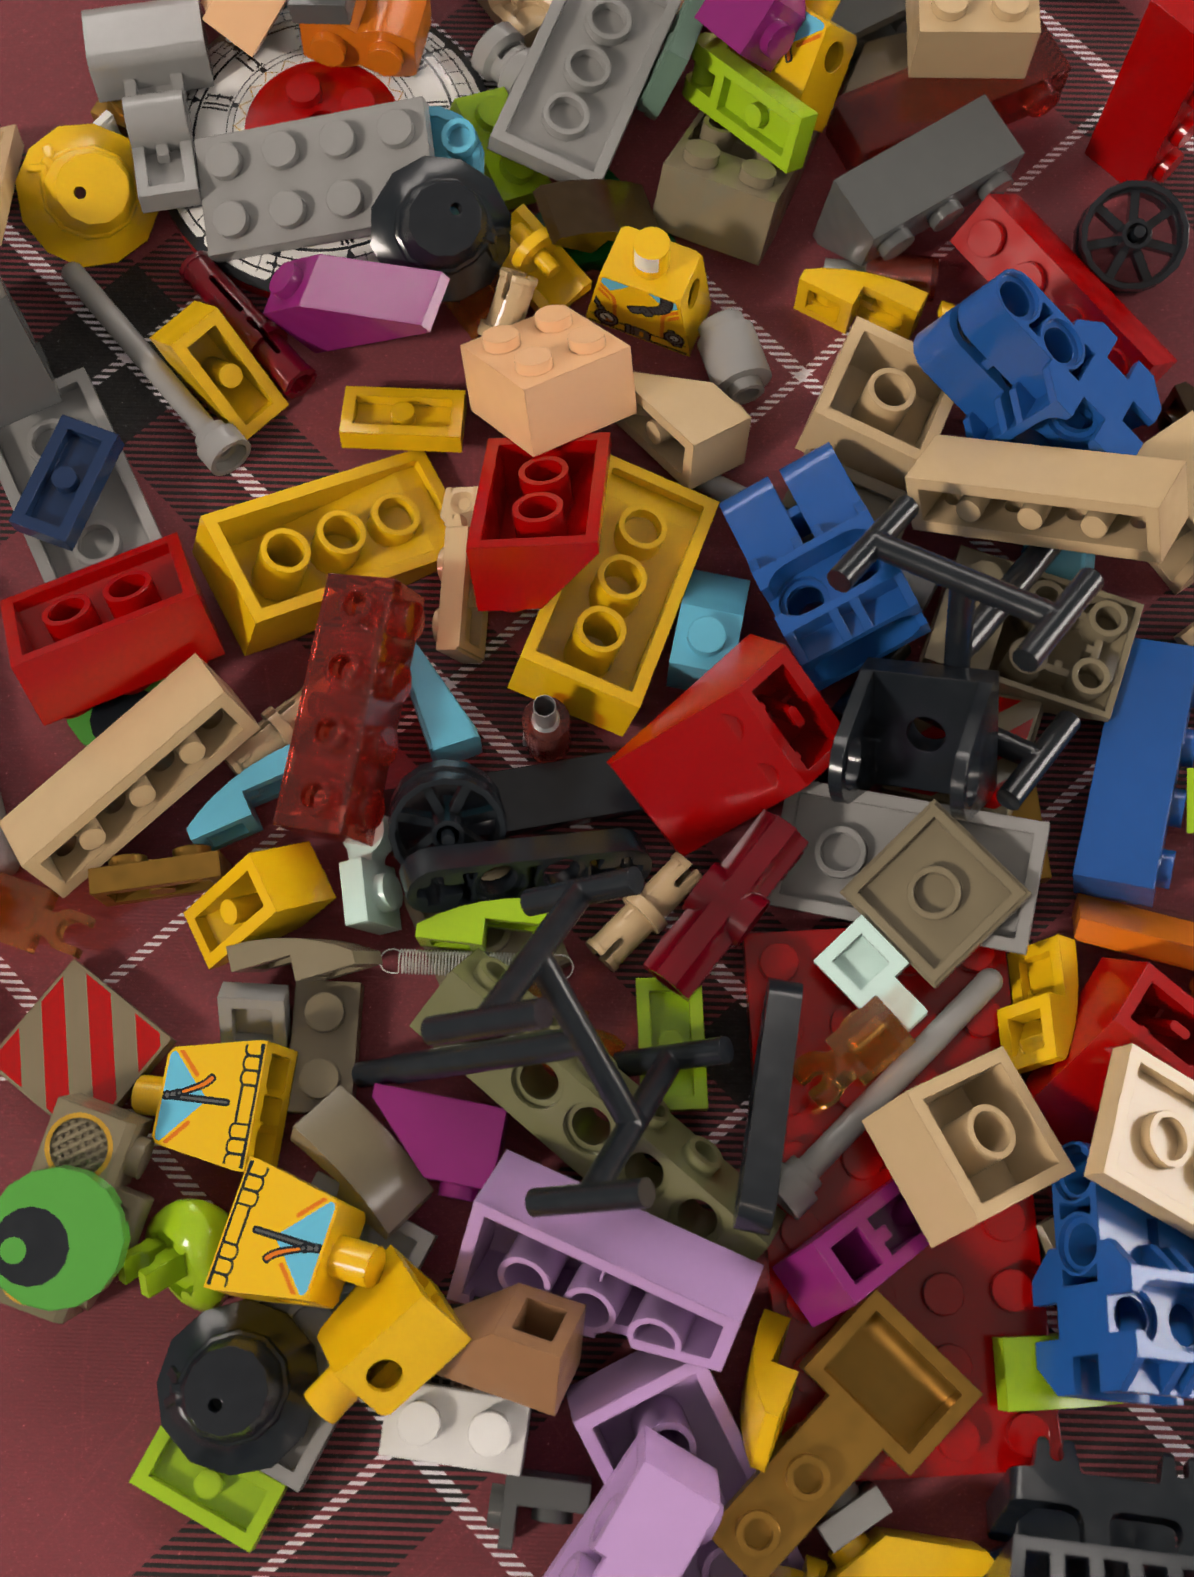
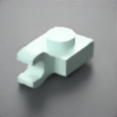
M378 813L372 815L374 831L372 837L367 842L365 841L364 826L353 822L343 824L342 841L347 849L349 860L340 862L339 870L345 926L382 935L402 930L399 909L403 902V892L401 884L395 875V868L385 865L386 856L392 850L388 838L389 824L388 817Z
M862 914L813 960L814 964L860 1011L876 998L908 1033L928 1015V1010L896 979L909 966V962Z

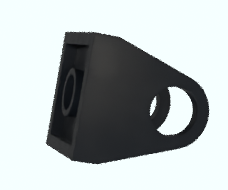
M868 657L860 669L833 741L828 769V788L832 801L849 804L875 784L950 794L952 818L970 821L991 800L997 787L999 671ZM919 717L934 719L943 727L945 737L931 739L923 736L916 729L914 719Z

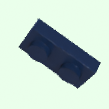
M62 414L9 519L14 529L20 533L73 551L124 447L119 434Z

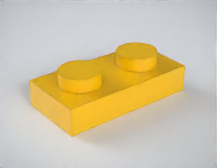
M346 386L339 428L341 447L462 453L467 409L466 391Z

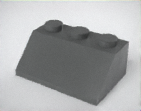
M984 94L834 179L812 236L819 246L861 267L879 256H882L885 261L890 260L905 251L914 242V236L930 227L934 232L941 231L963 214L964 207L978 199H981L983 202L988 194H1003L1014 183L1011 176L1025 152Z

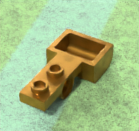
M876 1289L855 1306L849 1308L802 1359L798 1366L826 1393L825 1396L801 1422L793 1425L778 1439L765 1473L756 1470L724 1506L721 1522L711 1539L747 1577H769L882 1450L904 1472L911 1476L983 1395Z

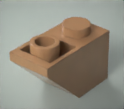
M517 1283L454 1308L453 1311L472 1340L444 1365L436 1375L555 1417L580 1364L586 1305L523 1283Z

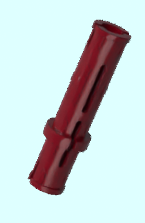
M196 251L189 255L180 266V278L195 291L205 304L215 306L220 310L260 366L282 388L283 393L288 398H297L306 393L316 380V371L287 342L288 334L274 322H269L243 291L208 256L207 251Z

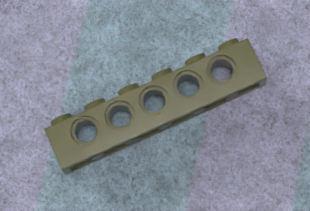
M478 948L449 972L409 1026L422 1037L421 1024L427 1016L478 1008L508 966L496 958L489 957ZM527 991L521 1000L532 999L536 997L531 992ZM554 1017L551 1026L545 1029L488 1037L476 1040H469L457 1043H450L433 1047L438 1048L444 1046H451L501 1037L559 1029L561 1027L558 1024L556 1018ZM610 1055L633 1096L639 1086L618 1068L617 1063ZM578 1057L565 1061L545 1063L554 1070L557 1078L547 1073L542 1064L466 1075L582 1178L585 1177L616 1125ZM664 1101L660 1104L617 1179L648 1177L655 1187V1201L652 1207L640 1210L753 1261H756L770 1246L787 1214L776 1205L769 1236L734 1230L733 1216L739 1172L723 1159L720 1151L711 1141L702 1136L695 1135L675 1118ZM592 1107L602 1111L607 1116L609 1122L600 1119ZM644 1153L655 1157L662 1167L651 1163ZM696 1199L709 1204L715 1212L703 1208Z

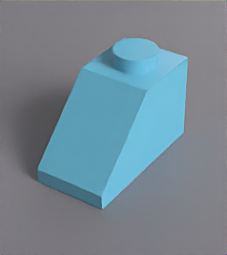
M693 570L681 602L669 659L667 687L687 690L738 644L750 580Z

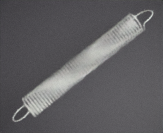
M391 948L385 950L381 954V957L388 950L399 951L398 972H389L386 971L382 967V965L380 966L382 970H384L386 973L398 974L400 955L402 953L401 974H403V972L406 974L407 953L409 951L408 974H410L411 967V974H413L414 971L416 975L417 953L419 952L418 975L420 974V962L421 975H423V970L425 975L427 973V954H429V975L430 955L432 952L431 975H433V969L434 975H436L437 973L438 954L439 976L440 956L442 953L441 975H443V958L445 953L444 975L446 976L447 954L449 958L448 974L450 972L451 954V970L453 969L454 953L455 967L457 966V954L458 964L460 963V956H462L463 961L464 953L465 959L467 958V955L469 956L470 954L469 951H467V953L466 951H460L459 953V951L456 952L455 950L453 952L452 950L450 952L449 950H447V952L445 950H440V952L439 950H437L436 952V950L429 951L428 949L426 952L425 949L424 951L422 949H417L416 951V949L403 950L401 948L399 950ZM404 952L406 953V956H405V966H404ZM489 952L485 953L489 957L496 959L498 956V960L501 958V961H505V964L507 963L508 956V966L510 965V958L512 962L516 957L515 953L512 956V953L509 955L508 952L506 954L504 952L503 956L502 952H500V955L498 952H494L493 955L492 952L490 954ZM554 954V956H564V957L568 958V959L571 961V963H572V971H571L570 975L566 977V978H569V977L571 976V974L573 973V970H574V965H573L572 960H571L568 956H566V955Z

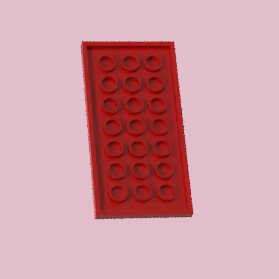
M847 928L749 933L742 941L752 1077L762 1006L769 977L803 983L802 1006L782 1162L785 1163L792 1155L800 1158L981 970L986 968H993L1002 975L1003 985L1000 991L899 1095L1001 1047L997 1010L1011 1005L1006 952L979 946L936 989L909 963V966L896 979L928 1010V1015L908 1033L876 998L860 1011L814 964L813 960ZM867 1130L819 1178L822 1186L815 1192L818 1200L799 1220L792 1217L780 1205L776 1204L787 1214L770 1246L765 1250L770 1311L791 1318L778 1364L799 1372L780 1437L793 1425L801 1422L825 1396L826 1393L798 1365L847 1310L812 1327L772 1267L826 1225L893 1178ZM1033 1194L933 1248L929 1244L876 1288L983 1395L911 1476L904 1472L882 1450L855 1481L1005 1473L1012 1466H1031L1033 1445L1039 1436L1046 1437L1049 1440L1050 1456L1053 1460L1059 1461L1058 1452L1062 1441L1058 1409L1006 1412L998 1410L992 1337L1049 1335L1046 1306H1033L1032 1280L1041 1265Z

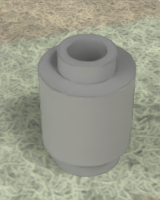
M736 309L720 311L706 318L698 328L700 338L697 342V347L710 382H713L727 396L740 405L759 398L765 391L764 387L770 382L772 372L753 323L745 319L743 313Z

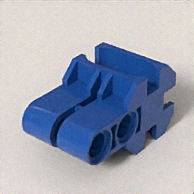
M1015 269L1004 270L960 304H957L921 330L913 342L914 355L922 370L966 414L963 420L966 438L1137 456L1143 442L1132 430L1142 425L1150 426L1154 424L1162 410L1154 376L1140 361L1132 365L1125 377L1107 358L1118 337L1104 322L1080 319L1071 322L1027 275Z
M829 442L779 469L797 503L794 507L786 510L768 476L719 503L722 513L748 561L750 571L760 591L776 616L774 618L800 666L808 674L818 691L860 670L868 657L882 658L931 632L922 609L902 570L876 560L848 592H839L829 584L827 573L875 522ZM813 533L815 538L804 544L802 538Z
M1070 1141L1064 1144L1062 1148L1076 1171L1052 1183L1056 1248L1048 1250L1032 1280L1033 1306L1057 1305L1059 1329L1058 1340L1035 1343L1037 1369L1057 1396L1163 1407L1183 1406L1184 1399L1194 1400V1239L1084 1177L1091 1143Z

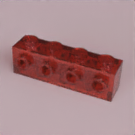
M328 573L273 825L305 837L373 846L376 828L379 827L384 817L385 800L383 794L389 766L394 761L398 751L397 728L402 705L411 690L412 676L410 667L416 639L421 636L425 624L423 609L425 598L396 578Z

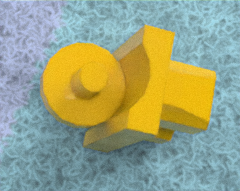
M524 203L516 208L511 214L510 252L501 267L527 273L525 278L533 276L538 279L537 287H535L530 301V306L535 312L548 305L564 304L569 307L591 290L592 280L561 246L552 244L547 228L539 222Z

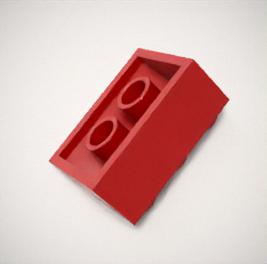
M610 432L589 433L535 457L531 456L509 438L488 439L466 545L478 611L502 610L505 612H519L525 609H542L599 554L612 443Z
M177 532L0 600L11 669L44 726L64 718L72 719L79 717L89 711L91 707L121 695L139 693L152 683L168 677L195 652L206 663L225 654L215 621Z

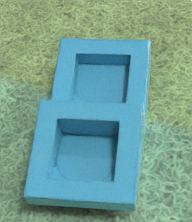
M293 743L252 764L223 786L203 806L186 828L190 840L194 844L209 845L212 851H216L264 830L255 807L313 783L304 761Z

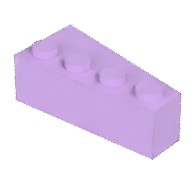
M507 1149L474 1200L446 1299L466 1304L471 1302L474 1296L482 1298L514 1284L523 1283L585 1304L583 1336L595 1338L597 1333L606 1331L625 1335L633 1349L721 1372L764 1265L640 1209L531 1217L525 1207V1196L529 1189L579 1184L581 1182Z
M644 1425L543 1577H682L699 1545H705L711 1540L721 1522L724 1505L720 1499L718 1469Z

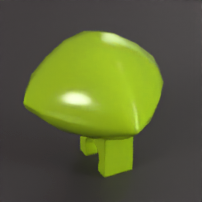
M192 1198L180 1199L166 1205L152 1217L146 1230L145 1240L127 1251L124 1266L118 1273L119 1281L127 1285L139 1277L141 1294L148 1299L168 1287L182 1303L192 1309L203 1312L220 1307L229 1295L205 1288L204 1284L229 1214L217 1205Z

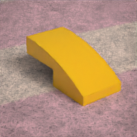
M835 268L805 269L799 278L793 309L846 334L854 318L859 316L909 340L919 323L928 293L909 284L868 272Z
M1057 934L1028 945L1027 956L1011 952L1007 953L1013 1004L998 1009L997 1019L1000 1045L1006 1050L1019 1074L1066 1060L1072 1043L1078 1007L1076 943L1074 939Z
M764 1309L758 1325L743 1384L740 1404V1424L744 1449L750 1467L765 1473L785 1425L799 1373L778 1364L791 1318L768 1309Z

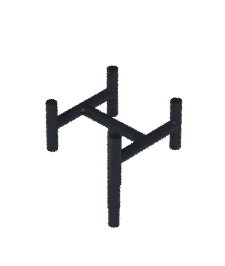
M907 495L898 496L827 573L829 584L835 590L846 593L873 563L879 560L949 589L943 665L970 668L973 655L985 645L1009 615L1031 623L1035 626L1012 654L1015 665L1029 673L1035 672L1104 586L1103 577L1098 571L1088 567L1082 568L1055 601H1051L1029 592V590L1062 550L1028 546L1003 577L997 579L901 540L897 537L919 513L917 503ZM976 601L980 602V604L977 606V608H976ZM906 644L882 658L905 661L911 654V647L909 644ZM856 680L831 708L839 722H841ZM1067 710L1060 711L1035 743L998 727V756L1018 764L996 793V798L1003 807L1009 810L1019 809L1081 727L1080 719L1074 713ZM928 717L917 718L944 731L943 727L934 719Z
M632 866L525 889L520 896L523 912L527 916L548 914L478 1008L427 1016L421 1024V1035L427 1045L438 1046L545 1029L551 1026L554 1017L561 1028L360 1061L353 1066L352 1079L357 1087L366 1088L373 1087L375 1083L383 1085L393 1083L405 1084L565 1061L578 1057L616 1125L581 1183L537 1187L528 1190L525 1196V1207L528 1214L536 1218L652 1207L656 1193L651 1179L642 1177L617 1180L680 1070L729 1064L733 1060L734 1049L731 1040L727 1036L618 1051L614 1053L613 1059L624 1074L628 1077L645 1075L632 1096L560 968L554 953L590 904L642 893L644 889L643 875L637 867ZM535 981L543 997L521 1000Z

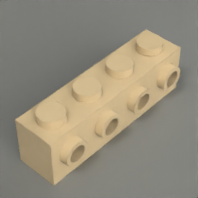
M936 434L905 476L907 496L914 499L919 507L918 515L911 521L913 530L1162 563L1189 516L1187 461Z
M195 652L1 819L0 827L21 867L62 898H65L88 878V869L101 867L261 727L233 689Z

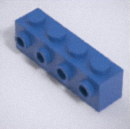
M1134 638L1111 718L1108 722H1104L1073 869L1074 893L1153 908L1156 887L1170 889L1176 851L1164 849L1168 826L1181 828L1185 812L1187 790L1176 788L1180 767L1193 768L1194 730L1187 729L1191 708H1194V646Z

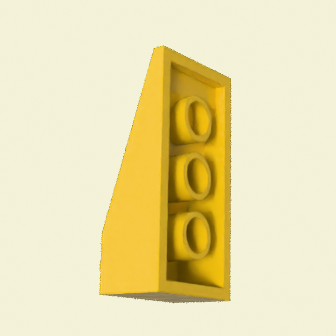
M407 451L201 515L192 553L244 655L247 656L299 638L436 572L438 554L444 548L446 526L444 525L445 522L440 518L445 488L425 451Z
M610 454L599 554L539 610L507 688L534 700L540 695L551 696L556 703V709L623 737L641 707L720 502Z

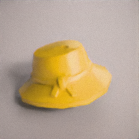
M93 123L56 127L29 148L15 180L22 221L48 253L68 262H77L83 267L116 263L148 241L159 212L143 213L138 199L132 147L129 138ZM79 187H83L86 191V196L83 199L76 197L75 191Z

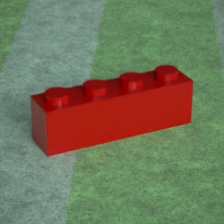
M1150 0L1084 154L1120 183L1128 180L1152 181L1154 179L1159 183L1164 182L1175 171L1185 156L1179 149L1194 135V0Z
M988 194L951 238L950 242L988 282L1004 270L1015 269L1021 271L1043 291L1071 322L1077 319L1104 322L1118 337L1107 358L1125 377L1132 365L1140 361L1154 376L1156 383L1178 361L1018 194Z

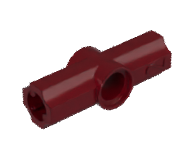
M764 809L721 864L718 862L714 863L699 880L683 904L682 909L685 911L672 928L664 934L653 952L648 955L649 957L644 962L643 968L671 992L689 1002L730 947L737 948L751 932L771 902L768 898L801 859L809 842L789 822L779 815H774Z

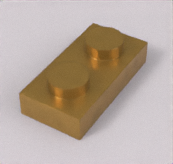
M203 844L180 846L172 850L173 857L148 860V857L144 854H122L111 857L108 860V866L88 869L89 892L91 896L107 907L206 893L232 869V866L219 850L212 851L211 846Z

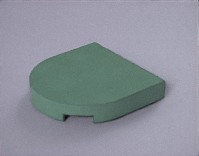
M685 0L639 98L636 105L637 109L653 121L659 116L690 59L703 26L694 17L705 0Z

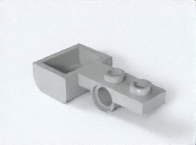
M154 0L81 11L86 59L99 102L122 100L125 124L132 147L138 199L143 213L202 205L186 94L187 90L215 86L206 25L202 20L204 15L200 0Z

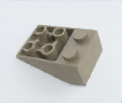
M700 111L663 163L653 207V214L659 228L666 233L759 266L776 236L820 132L813 131L803 168L786 174L711 117Z
M963 545L960 546L953 560L997 579H1001L1014 564L1012 561ZM1044 572L1029 592L1055 601L1071 580ZM942 587L930 623L931 632L927 633L918 662L943 665L949 593L947 588ZM1100 590L1040 667L1032 673L1019 669L1013 662L1012 654L1035 625L1009 615L985 645L973 655L970 668L999 671V694L1041 701L1044 713L1058 714L1062 710H1067L1074 713L1078 718L1108 722L1112 715L1144 604ZM976 601V608L980 604L978 601Z

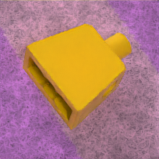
M392 1244L385 1250V1266L377 1284L370 1289L356 1285L323 1324L317 1335V1339L330 1366L306 1390L304 1397L310 1406L330 1424L334 1425L358 1398L362 1399L379 1415H391L472 1340L438 1286Z

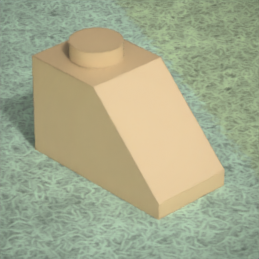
M633 372L637 413L616 423L682 486L693 489L745 462L752 417L746 413L739 403L733 401L713 382Z

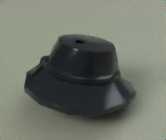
M423 156L392 173L372 205L370 246L379 263L443 272L450 278L442 302H460L491 285L510 252L512 216L491 178L461 159ZM450 207L457 208L459 215L452 214Z
M249 1299L203 1311L170 1342L157 1380L161 1426L191 1463L230 1476L273 1468L304 1437L311 1421L314 1409L305 1399L304 1393L319 1378L315 1345L287 1313ZM214 1398H218L222 1402L221 1409H217L213 1405Z

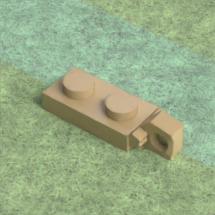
M478 486L446 488L440 518L445 522L446 529L444 548L440 550L437 558V571L441 581L439 608L434 612L432 619V632L436 641V650L460 663H482V660H485L488 611L477 610L466 552Z

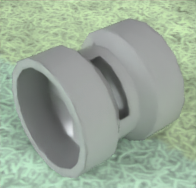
M500 22L486 31L478 41L471 58L472 67L485 80L496 81L498 88L505 86L508 94H510L531 47L527 48L525 46L524 36L509 22Z

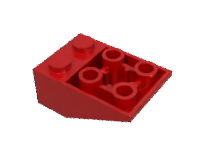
M749 634L614 754L607 763L675 851L682 856H686L760 814L764 809L767 810L808 787L829 767L831 749L840 722L785 644Z
M1102 957L1078 996L1076 1024L1066 1060L1033 1070L1025 1082L1061 1146L1070 1141L1092 1142L1111 1054L1115 1047L1133 1043L1194 1080V998L1150 962Z

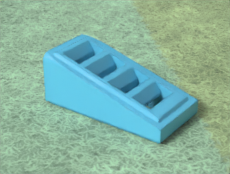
M407 632L395 635L393 643L397 659L432 762L441 759L461 761L481 754L482 744L478 729L417 643Z

